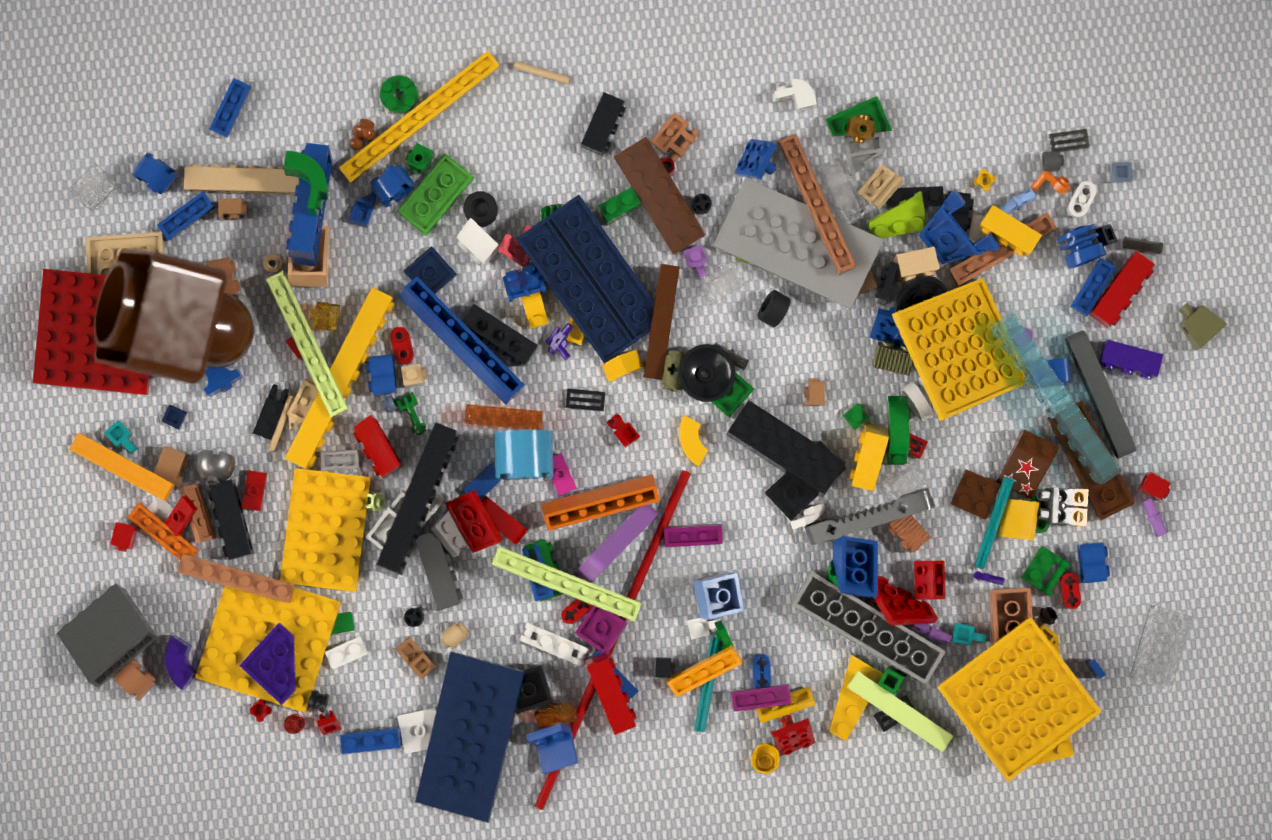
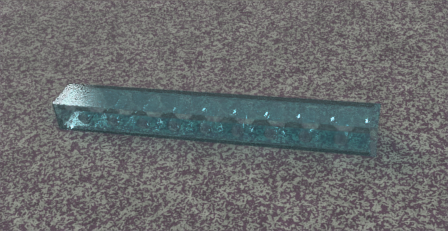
M1009 312L991 325L993 328L991 330L992 334L997 340L1001 339L1004 344L1002 348L1008 356L1011 354L1014 358V366L1018 371L1022 370L1026 376L1024 380L1029 387L1033 386L1037 392L1035 396L1040 403L1044 402L1047 407L1045 411L1051 419L1055 418L1058 423L1056 427L1059 432L1067 436L1069 439L1067 443L1073 451L1076 450L1080 455L1078 457L1080 463L1084 467L1087 466L1091 471L1089 473L1091 479L1095 483L1098 482L1103 485L1121 473V469L1014 312Z

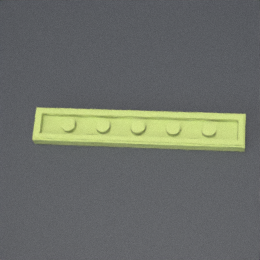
M859 671L855 673L847 685L853 692L943 752L953 738V735Z

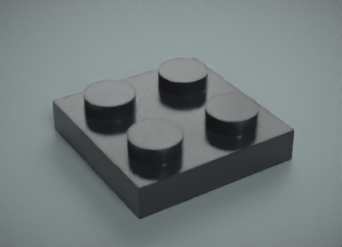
M891 262L882 270L880 279L883 280V283L879 285L875 294V298H878L877 304L885 305L888 301L898 268L897 263Z

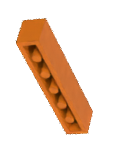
M653 474L541 503L547 529L550 531L660 502Z

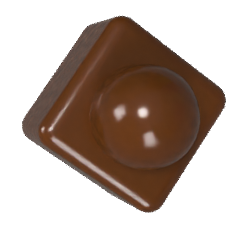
M122 249L117 257L116 264L106 276L97 302L94 319V337L97 343L94 355L95 362L170 380L197 384L203 379L206 368H225L235 364L245 356L254 337L253 319L247 307L238 298L225 293L227 277L222 269L151 250Z

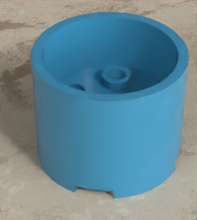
M508 430L494 432L495 479H502L503 476H507L509 480L540 479L542 475H546V478H554L553 435L551 430Z

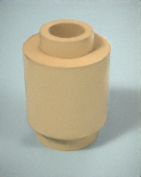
M460 621L441 634L443 638L440 641L447 649L449 647L454 649L467 638L470 632Z

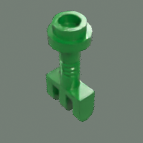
M411 392L409 393L411 401L404 395L402 397L405 404L402 405L399 398L396 399V402L401 412L407 410L414 426L411 428L412 433L418 436L426 432L425 428L427 426L425 423L420 422L415 412L414 406L418 405V401L414 393Z

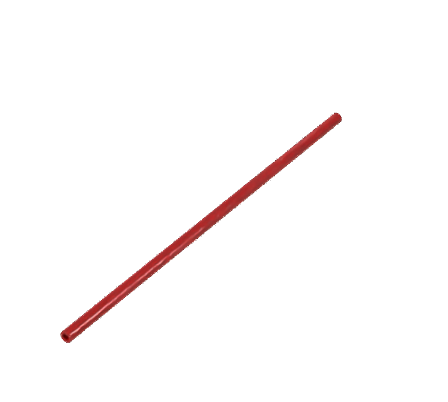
M682 470L627 594V598L636 600L664 537V527H668L691 473ZM617 641L607 654L608 658L611 657ZM591 678L570 724L573 740L596 691ZM560 770L548 774L534 805L536 808L544 809Z

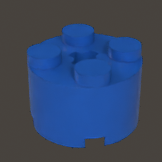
M146 152L134 168L132 175L139 181L148 183L147 187L150 190L162 195V193L168 190L178 174L159 158L154 159L153 154Z
M393 165L388 166L383 171L385 174L380 178H374L369 183L371 190L384 207L392 206L390 202L393 200L396 202L402 200L413 190L411 186H415V183L404 168L399 165L395 167Z

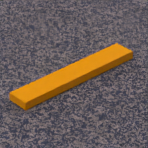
M81 433L77 434L69 449L163 501L167 500L175 485Z

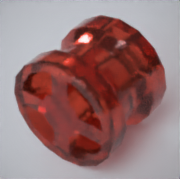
M299 714L289 715L284 721V728L290 734L299 733L305 727V720Z

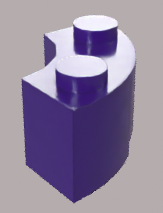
M175 635L171 636L165 650V665L174 684L181 690L187 689L197 672L189 662V652L192 646Z

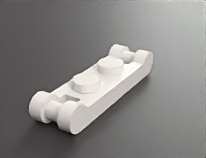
M526 623L524 627L526 630L524 635H521L520 641L581 667L584 666L585 656L590 652L589 648ZM533 632L538 633L536 640L531 639ZM574 649L579 651L577 658L571 656Z

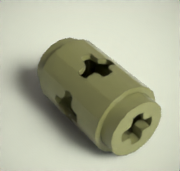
M669 351L668 355H666L662 378L664 390L682 392L678 372H674L673 375L672 371H675L676 368L678 369L680 361L686 353Z

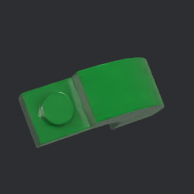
M287 150L283 167L285 175L302 178L311 185L308 211L310 216H318V211L322 210L323 199H329V189L325 173L321 166L310 156Z
M888 396L889 439L887 463L888 465H907L909 454L907 396Z

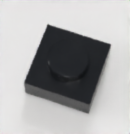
M1111 224L1095 229L1096 233L1099 234L1097 239L1103 246L1118 242Z

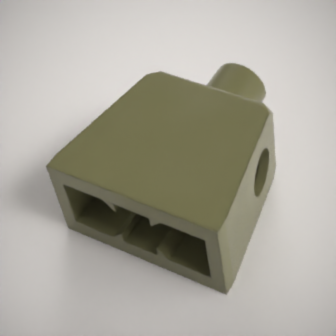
M1187 302L1179 309L1186 317L1179 325L1195 350L1201 349L1227 325L1225 321L1204 305L1194 310Z

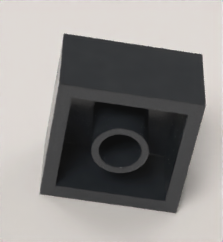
M542 664L523 670L525 675L516 715L554 702Z

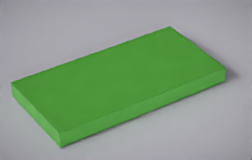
M445 153L397 210V213L427 236L475 177Z

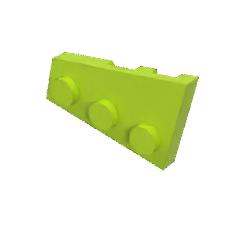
M917 192L914 194L915 196L901 201L899 205L890 210L887 209L868 220L869 233L883 239L922 230L927 224L922 192Z

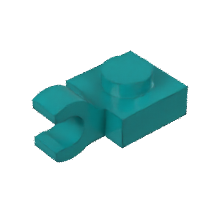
M117 420L104 432L116 447L119 448L123 445L132 454L138 449L129 440V437L133 434L120 420Z
M955 623L952 642L971 646L972 640L986 643L987 635L974 633V626Z

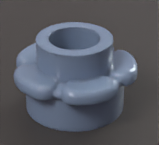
M392 395L383 397L384 401L381 403L386 412L390 411L393 413L394 410L398 409Z

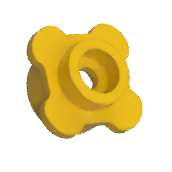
M981 169L973 183L987 192L990 190V185L996 181V177L985 169Z

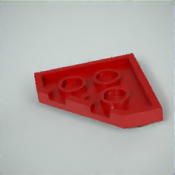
M878 576L877 598H874L889 625L929 624L937 621L938 617L928 602L915 600V598L911 597V592L900 586L896 588L888 583L889 580L887 578Z

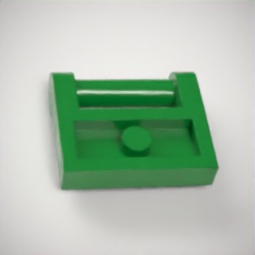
M1041 546L1020 578L1050 597L1053 593V588L1071 564L1046 547ZM1055 562L1059 564L1047 585H1042L1041 582Z

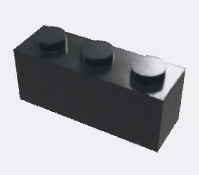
M603 92L581 142V148L603 156L604 152H608L612 143L609 141L610 137L616 134L619 127L616 123L619 117L623 118L626 111L624 100Z

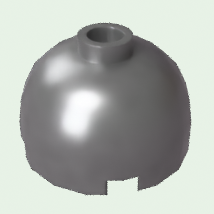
M213 450L201 451L198 453L196 468L199 475L207 480V483L216 485L218 482H223L231 477L236 464L235 457L219 451V455L212 454Z

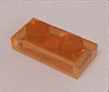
M571 701L541 709L534 713V717L541 730L560 723L568 724L575 722L578 718Z

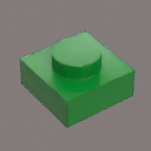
M859 404L843 415L854 430L870 419Z

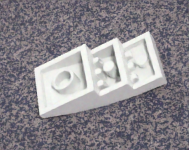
M409 484L401 491L366 536L368 540L381 550ZM437 491L432 505L429 503L427 505L429 512L425 522H420L421 530L446 499Z

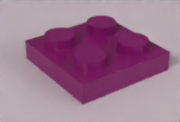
M592 606L575 634L601 653L606 652L608 654L628 623L616 614Z

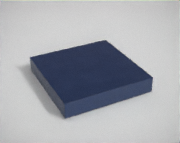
M432 246L403 271L411 281L418 277L434 294L438 293L457 276L456 272Z

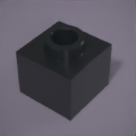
M656 657L655 677L671 678V674H675V662H671V658Z

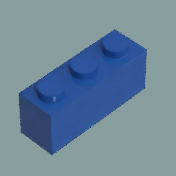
M400 727L343 733L340 735L342 754L402 747Z

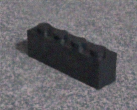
M230 479L219 482L216 485H209L208 496L210 501L214 502L215 509H213V515L215 520L219 521L218 533L220 538L224 540L223 552L225 557H228L229 560H234L254 554L235 480Z

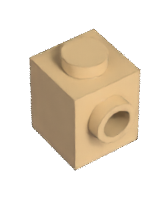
M421 364L401 367L403 383L406 388L425 385L424 380L427 379L426 368H422Z

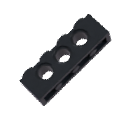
M473 304L462 321L473 333L481 336L480 340L488 346L490 343L496 346L495 350L503 356L507 353L513 357L511 361L519 366L522 364L527 366L539 348L536 343ZM482 321L488 323V328L485 331L478 329V325ZM503 332L504 339L502 341L494 340L495 333ZM513 342H518L521 346L517 352L510 350V345Z

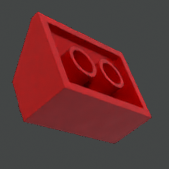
M369 415L353 427L356 431L353 435L358 443L362 442L365 449H363V452L368 460L372 459L374 463L372 468L377 476L381 475L382 478H385L404 467L376 417Z

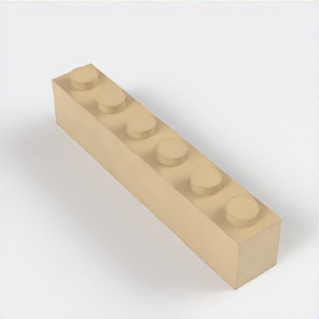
M190 164V167L185 166L184 190L192 193L204 191L205 193L295 195V187L300 183L298 177L286 176L284 169H278L277 166H267L266 169H261L256 165H248L247 168H240L239 165H228V168H224L218 164H210L209 167H202L201 164Z

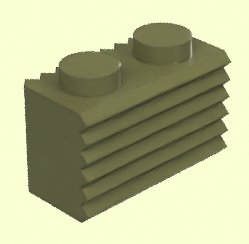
M890 340L878 341L872 360V367L909 376L913 361L906 345L897 346Z

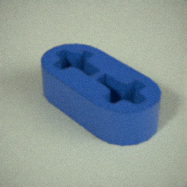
M757 654L752 662L753 683L756 688H761L760 684H757V680H760V673H763L764 679L768 681L764 684V687H768L771 685L770 659L765 654ZM759 657H763V660L767 661V664L763 665V671H760V666L756 664V661H759Z

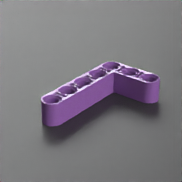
M650 504L638 507L585 560L573 575L592 583L659 513Z

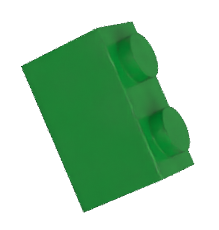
M630 187L598 205L607 225H610L640 208L641 202L633 188Z

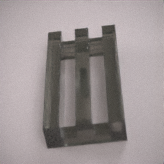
M1087 129L1048 135L1051 151H1059L1061 153L1088 149L1090 147ZM1080 134H1083L1084 136L1081 138L1054 141V138ZM1085 142V144L1060 148L1055 147L1056 145Z

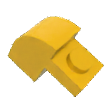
M540 292L529 294V297L522 296L530 329L549 324Z

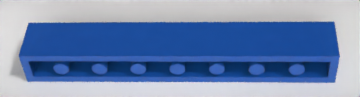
M415 277L403 288L399 298L505 405L519 394L525 384L418 277Z

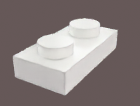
M361 636L325 652L332 670L369 654Z

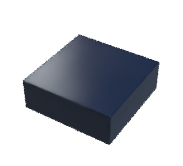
M169 404L161 422L180 430L188 412Z

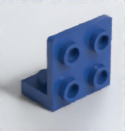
M560 723L526 735L527 741L537 746L543 774L578 764L570 726Z

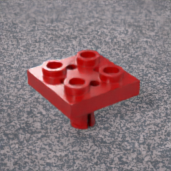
M786 715L787 723L783 716L780 719L783 728L771 732L780 756L790 755L796 750L808 748L816 743L808 718L794 723L792 716Z

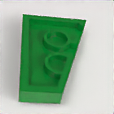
M878 96L824 119L832 137L845 136L849 117H858V115L869 116V120L874 121L873 126H876L875 133L892 131Z

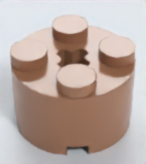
M132 659L111 678H116L114 681L128 694L136 696L135 699L140 701L155 685L154 681L156 678L146 670L143 672L140 669L142 665L135 659Z

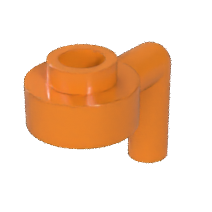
M1043 171L1031 185V188L1037 191L1047 180L1056 191L1063 195L1071 189L1070 181L1066 177H1055L1048 171Z

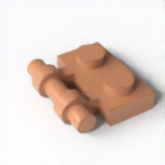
M674 112L650 143L664 154L671 149L674 153L670 156V159L676 162L679 157L682 158L684 156V151L689 145L694 144L699 132L695 129L690 134L685 130L689 123ZM682 136L685 140L678 147L674 143Z

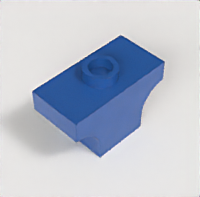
M227 367L219 369L208 368L205 372L208 377V384L204 391L209 397L214 396L220 391L224 393L232 388L233 383L242 379L243 375L237 369L228 370Z

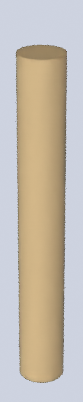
M516 61L514 65L515 69L569 84L570 81L568 76Z
M287 395L285 405L268 446L270 450H276L288 417L287 413L295 399L293 396Z

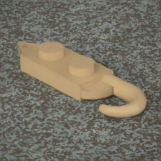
M308 377L303 381L287 413L289 415L290 430L303 423L318 394L312 377Z

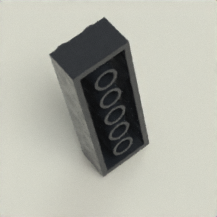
M750 400L747 401L726 434L822 498L846 464Z

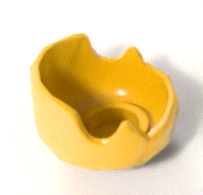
M759 744L751 754V765L757 773L763 775L771 774L776 771L780 764L779 751L771 744Z

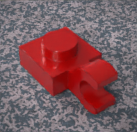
M618 413L607 421V425L610 428L616 429L614 434L625 448L640 438V435L629 422L625 424Z

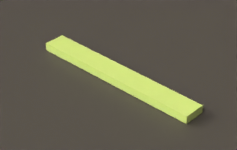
M281 271L266 278V282L330 417L332 418L349 410L285 273Z
M500 546L497 547L491 563L495 567L633 622L636 620L642 604Z

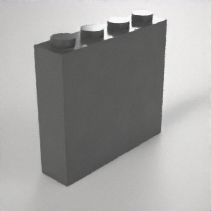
M117 583L109 587L104 594L95 599L91 605L78 613L72 621L64 625L57 632L58 637L87 681L97 688L102 686L158 638L126 589Z

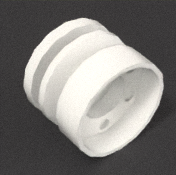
M918 377L920 387L910 382L901 388L903 396H907L908 405L913 413L923 422L933 416L931 400L921 378Z

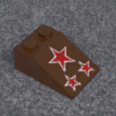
M1022 430L996 483L1002 484L1004 477L1014 480L1011 490L1032 499L1048 471L1059 446L1027 430Z

